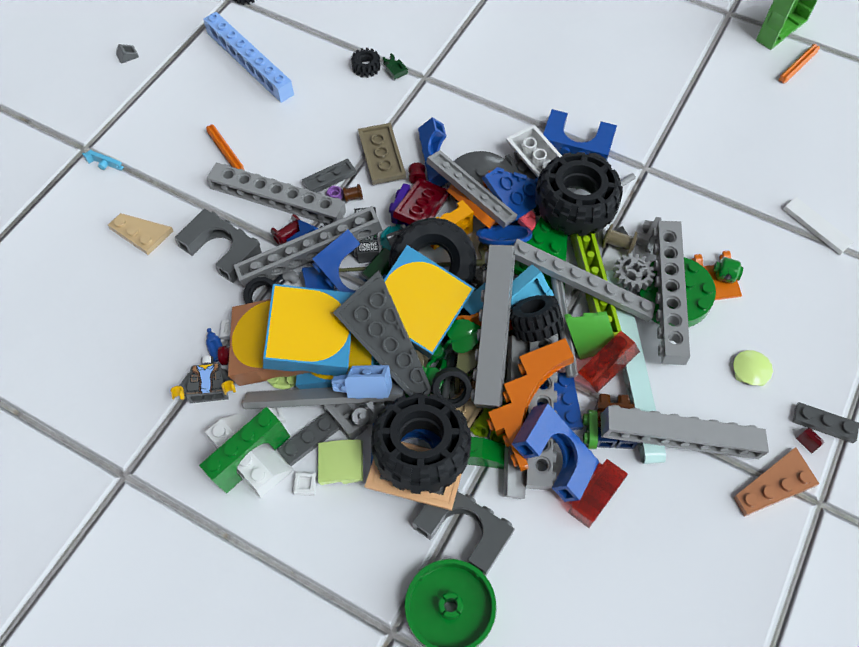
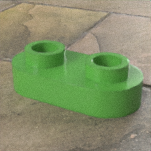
M587 410V413L583 414V426H586V432L583 433V443L588 449L596 450L598 445L597 410Z

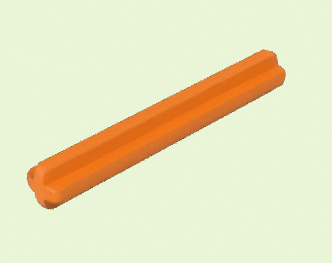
M816 44L810 46L780 75L779 81L786 83L818 52L820 46Z
M213 124L207 126V133L233 168L244 170L242 163Z

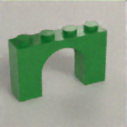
M266 406L199 466L227 494L243 480L237 473V467L250 451L265 443H268L276 450L291 436L280 420Z

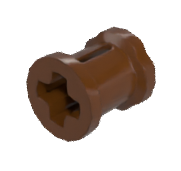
M360 184L351 188L342 187L345 203L354 199L363 200Z

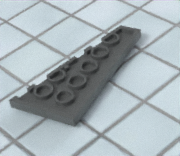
M379 270L333 313L380 365H389L391 377L410 397L413 393H422V395L428 396L432 392L431 384Z

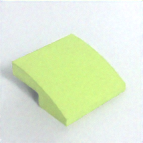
M337 440L318 443L319 484L326 485L337 482L348 484L363 481L362 440Z

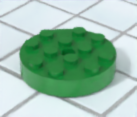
M684 257L688 327H691L701 322L708 315L715 301L716 287L711 275L703 266ZM654 261L650 264V267H654ZM654 277L652 284L646 290L641 288L639 292L636 291V294L655 303L651 320L660 325V321L656 320L659 304L655 302L658 287H655Z
M443 559L433 562L420 570L408 587L405 598L407 624L414 638L423 647H478L489 635L495 621L496 597L487 577L472 564L456 559ZM447 602H453L457 609L453 612H445L444 605Z

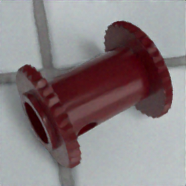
M291 215L292 222L278 231L275 228H271L273 239L278 245L286 243L288 238L300 231L299 217Z

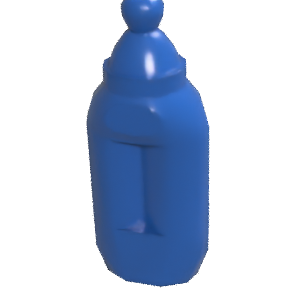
M208 328L206 346L210 356L214 357V362L219 361L218 349L223 345L221 339L211 331V328Z

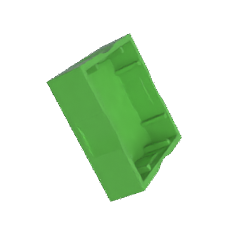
M773 0L756 41L772 50L808 21L817 0Z

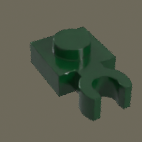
M392 53L389 60L383 57V64L394 80L408 74L407 67L400 59L395 61V56Z

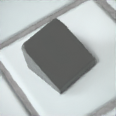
M118 44L116 55L120 63H125L139 57L134 46Z

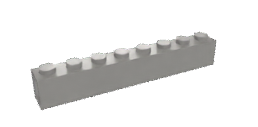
M489 245V252L485 253L487 271L483 272V282L486 284L485 290L481 292V302H484L483 309H480L479 321H482L481 329H478L477 340L480 341L479 349H476L475 360L478 361V366L473 372V381H476L475 389H472L471 401L474 402L477 408L497 409L502 407L516 254L514 246Z
M618 405L608 406L601 413V437L751 459H760L769 453L766 429L757 428L755 425L742 426L735 422L722 423L714 419L701 420L698 417H681L678 414L667 415L661 414L658 411H640L638 408L627 409L621 408Z

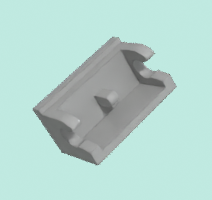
M348 404L324 405L325 412L337 423L348 440H354L368 429L366 424L359 426L353 423L351 418L353 410Z

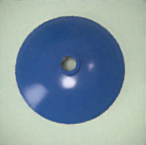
M493 225L491 228L484 227L476 232V238L488 247L489 245L513 246L516 239L527 243L532 238V231L527 227L519 225H507L505 228L501 225Z

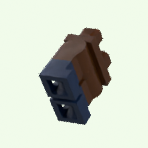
M599 394L594 409L597 410L598 414L597 448H613L615 446L620 449H634L639 442L601 437V413L611 405H618L621 408L627 409L635 408L634 404L630 402L629 395H618L617 403H610L609 394Z

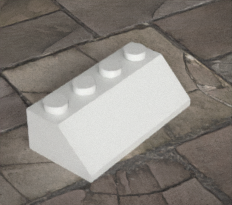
M535 125L506 138L507 143L537 178H539L542 169L552 159L562 156Z
M242 413L221 418L206 430L205 433L212 444L218 449L249 421ZM268 443L259 445L250 451L237 467V472L261 498L293 471V468Z

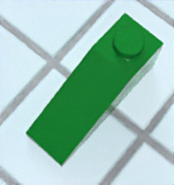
M471 437L470 457L467 465L504 469L505 444L485 438Z

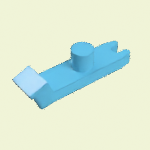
M89 150L85 154L82 153L89 164L93 161L99 162L98 167L102 170H105L107 166L117 170L124 168L121 166L122 163L93 150Z

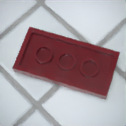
M419 178L395 209L393 218L407 224L421 219L435 218L449 198L450 193L443 187Z

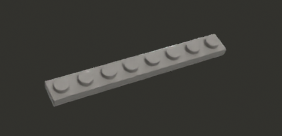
M516 239L514 242L515 260L528 266L534 265L541 272L647 322L652 319L655 303L519 239Z

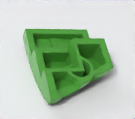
M607 312L583 313L581 317H572L571 314L564 315L580 360L618 349Z

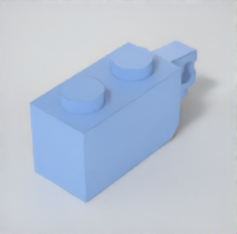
M389 365L352 366L346 375L334 376L331 381L333 391L347 393L348 398H388L392 389Z

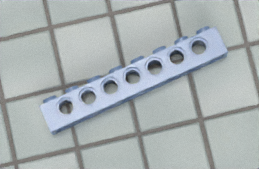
M214 12L203 18L207 34L278 101L282 103L294 95L292 81L222 16Z

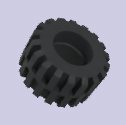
M550 295L528 297L516 303L510 310V320L515 336L524 342L548 339L556 335L564 325L559 303L555 297Z

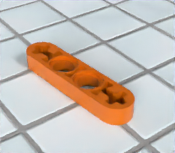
M451 184L446 191L457 201L463 200L474 212L473 215L489 228L494 225L496 221L454 185Z

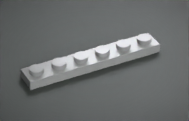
M439 150L427 158L426 163L503 228L516 220L517 214L442 151Z

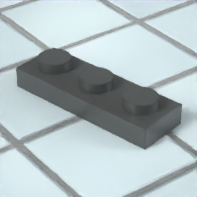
M347 158L302 179V183L306 189L317 193L356 175V169Z
M800 402L796 404L793 423L809 427L850 443L857 441L859 422Z
M326 412L277 450L290 466H293L315 449L318 443L327 440L340 428Z

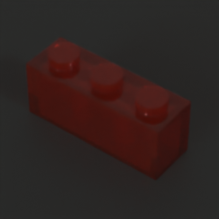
M620 331L578 373L598 393L640 351L636 343L624 332Z
M608 459L603 464L598 463L594 471L595 475L589 481L581 499L569 502L571 508L568 513L588 528L591 527L628 475V473Z

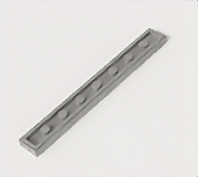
M514 335L508 337L507 382L522 377L517 365L520 364L519 356L529 353V341L524 342L517 339ZM505 445L503 497L525 499L526 470L520 471L519 466L514 467L510 457L513 454L511 446L506 447Z
M392 384L389 397L383 399L348 398L347 393L333 391V387L248 392L242 404L244 409L265 408L266 406L268 408L388 402L395 401L397 398L404 396L405 391L399 384Z

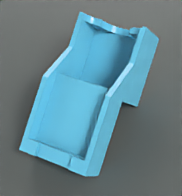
M530 265L513 280L511 308L519 301L536 295L554 296L544 275L534 265ZM486 283L474 291L463 306L468 316L478 313L480 309H483L484 302H481V292L485 290Z

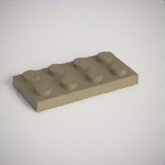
M391 123L358 129L372 185L406 179V172Z

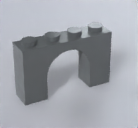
M205 208L175 236L179 248L191 256L212 239L225 238L233 242L230 250L215 264L219 274L232 283L238 279L234 265L262 253L257 239L250 238L243 230L236 229L229 221L222 220L215 212H210Z
M443 486L440 488V491L434 493L444 495L446 487ZM458 490L452 511L425 504L413 521V529L429 540L433 538L442 523L452 515L466 514L478 522L482 531V538L467 563L472 564L487 576L513 535L515 528L512 527V523L505 518H498L490 508L486 506L481 507L475 503L476 500L468 494L463 495Z

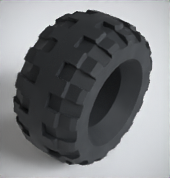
M577 152V154L566 153L560 158L552 159L540 172L535 190V204L543 220L549 222L553 229L557 231L559 229L568 235L578 234V236H585L589 232L593 234L599 232L614 220L621 203L623 186H621V180L615 169L612 170L611 164L607 161H602L598 156L593 154L592 156L587 155L583 152ZM567 188L582 189L589 192L590 194H575Z
M439 218L417 220L405 227L394 240L389 254V270H391L407 245L418 252L427 245H438L449 254L451 262L449 272L469 285L472 283L477 267L475 248L466 232L453 222Z
M413 393L411 397L406 398L402 396L397 398L393 405L388 404L381 411V416L378 417V420H375L373 425L371 448L375 466L379 469L381 476L385 480L392 482L394 487L403 491L405 489L411 490V493L421 494L422 491L433 493L440 491V488L443 486H450L456 481L460 473L463 474L470 457L471 433L467 425V419L460 410H456V406L447 399L444 401L440 400L439 395L430 393L429 396H424L422 393ZM426 429L436 433L440 437L441 442L428 451H414L404 446L401 440L407 433L413 430Z

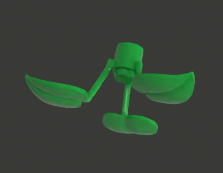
M465 319L453 322L447 332L450 340L444 346L439 344L431 356L432 360L427 363L426 367L423 366L431 387L433 378L439 370L430 366L445 357V350H447L450 343H452V349L456 353H466L472 350L479 343L477 332L478 329H481V326ZM442 380V382L440 383L439 390H440V388L442 387L443 380Z

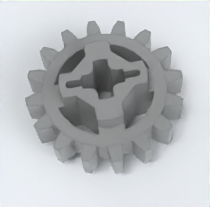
M629 253L627 257L622 255L620 259H617L613 268L615 272L613 278H618L616 283H622L623 289L629 287L630 292L633 288L639 292L641 288L646 290L652 284L655 273H653L655 268L650 267L651 261L646 262L645 256L639 258V254L636 253L635 257H633Z

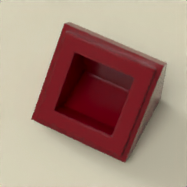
M809 427L796 438L811 453L815 452L824 443V440Z

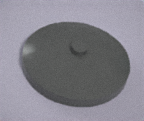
M486 151L466 153L454 161L482 186V178L488 174V171H492L497 167L504 169L506 172H514L507 160L497 154ZM447 182V188H448V187L451 185L450 182Z

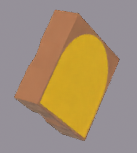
M271 299L232 307L228 377L238 386L263 382L275 377H289L310 373L309 371L263 369Z

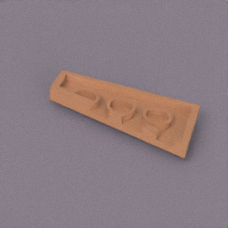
M795 447L733 498L744 517L814 488L819 485V482Z

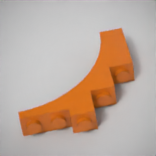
M566 338L519 356L520 364L517 365L522 377L505 383V391L502 392L506 403L509 404L488 412L490 419H487L490 430H495L497 436L505 433L502 436L506 447L511 446L513 454L510 455L514 467L519 466L520 471L529 469L528 463L513 447L512 442L524 424L529 404L538 389L554 373L574 363V355Z

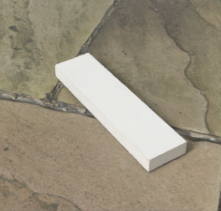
M796 197L784 207V211L839 255L853 244L851 239Z

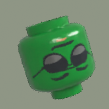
M723 257L720 262H715L713 272H716V279L732 284L736 280H740L744 268L741 266L740 261Z

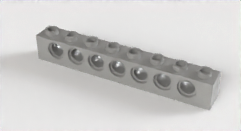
M216 162L207 176L210 189L323 224L326 222L330 224V221H338L346 213L345 201L339 198H332L322 193L309 191L306 188H299L289 183L279 182L273 178L270 179L259 174L246 172L243 169L233 168L227 164Z
M373 206L235 264L234 268L239 281L246 287L254 278L267 277L271 279L313 261L312 258L346 230H349L358 241L383 231Z
M658 221L657 227L653 228L652 238L656 241V244L654 243L653 254L656 255L654 271H657L655 287H658L655 302L659 304L656 320L660 321V327L657 329V338L661 341V345L658 346V356L661 357L662 364L686 365L690 358L682 224L681 221Z
M558 333L542 341L529 342V352L539 349V345L547 346L557 342ZM558 372L554 373L544 382L547 385V389H538L529 404L527 417L533 407L537 406L538 402L548 403L554 409V403H557V391H554V383H557ZM552 438L548 440L546 444L547 449L543 450L540 456L526 459L529 469H526L525 489L550 490L556 481L553 463L556 464L557 452L553 451V443L556 442ZM536 463H544L546 471H539L536 468Z

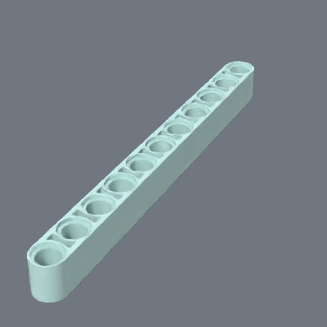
M613 270L605 271L608 282L622 288V283H616L618 278H613L615 272ZM615 307L623 334L617 350L627 395H629L631 404H634V407L640 409V411H656L635 316ZM638 443L640 458L643 464L664 463L666 461L665 446Z

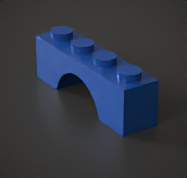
M432 117L418 128L428 174L427 178L429 182L442 187L449 181L426 163L429 156L440 150L443 141L447 137L444 124Z

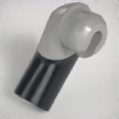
M290 271L279 275L274 282L283 285L290 280L292 284H295L300 280V277L297 275V272Z

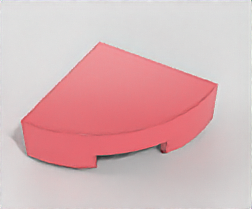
M531 210L518 220L521 226L529 228L532 232L536 226L534 212Z

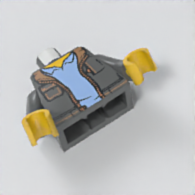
M206 355L202 357V365L192 366L190 373H187L181 384L171 388L172 399L180 396V399L184 400V395L186 394L190 403L228 400V391L236 392L235 382L228 377L226 369H222L219 363H214L213 356Z

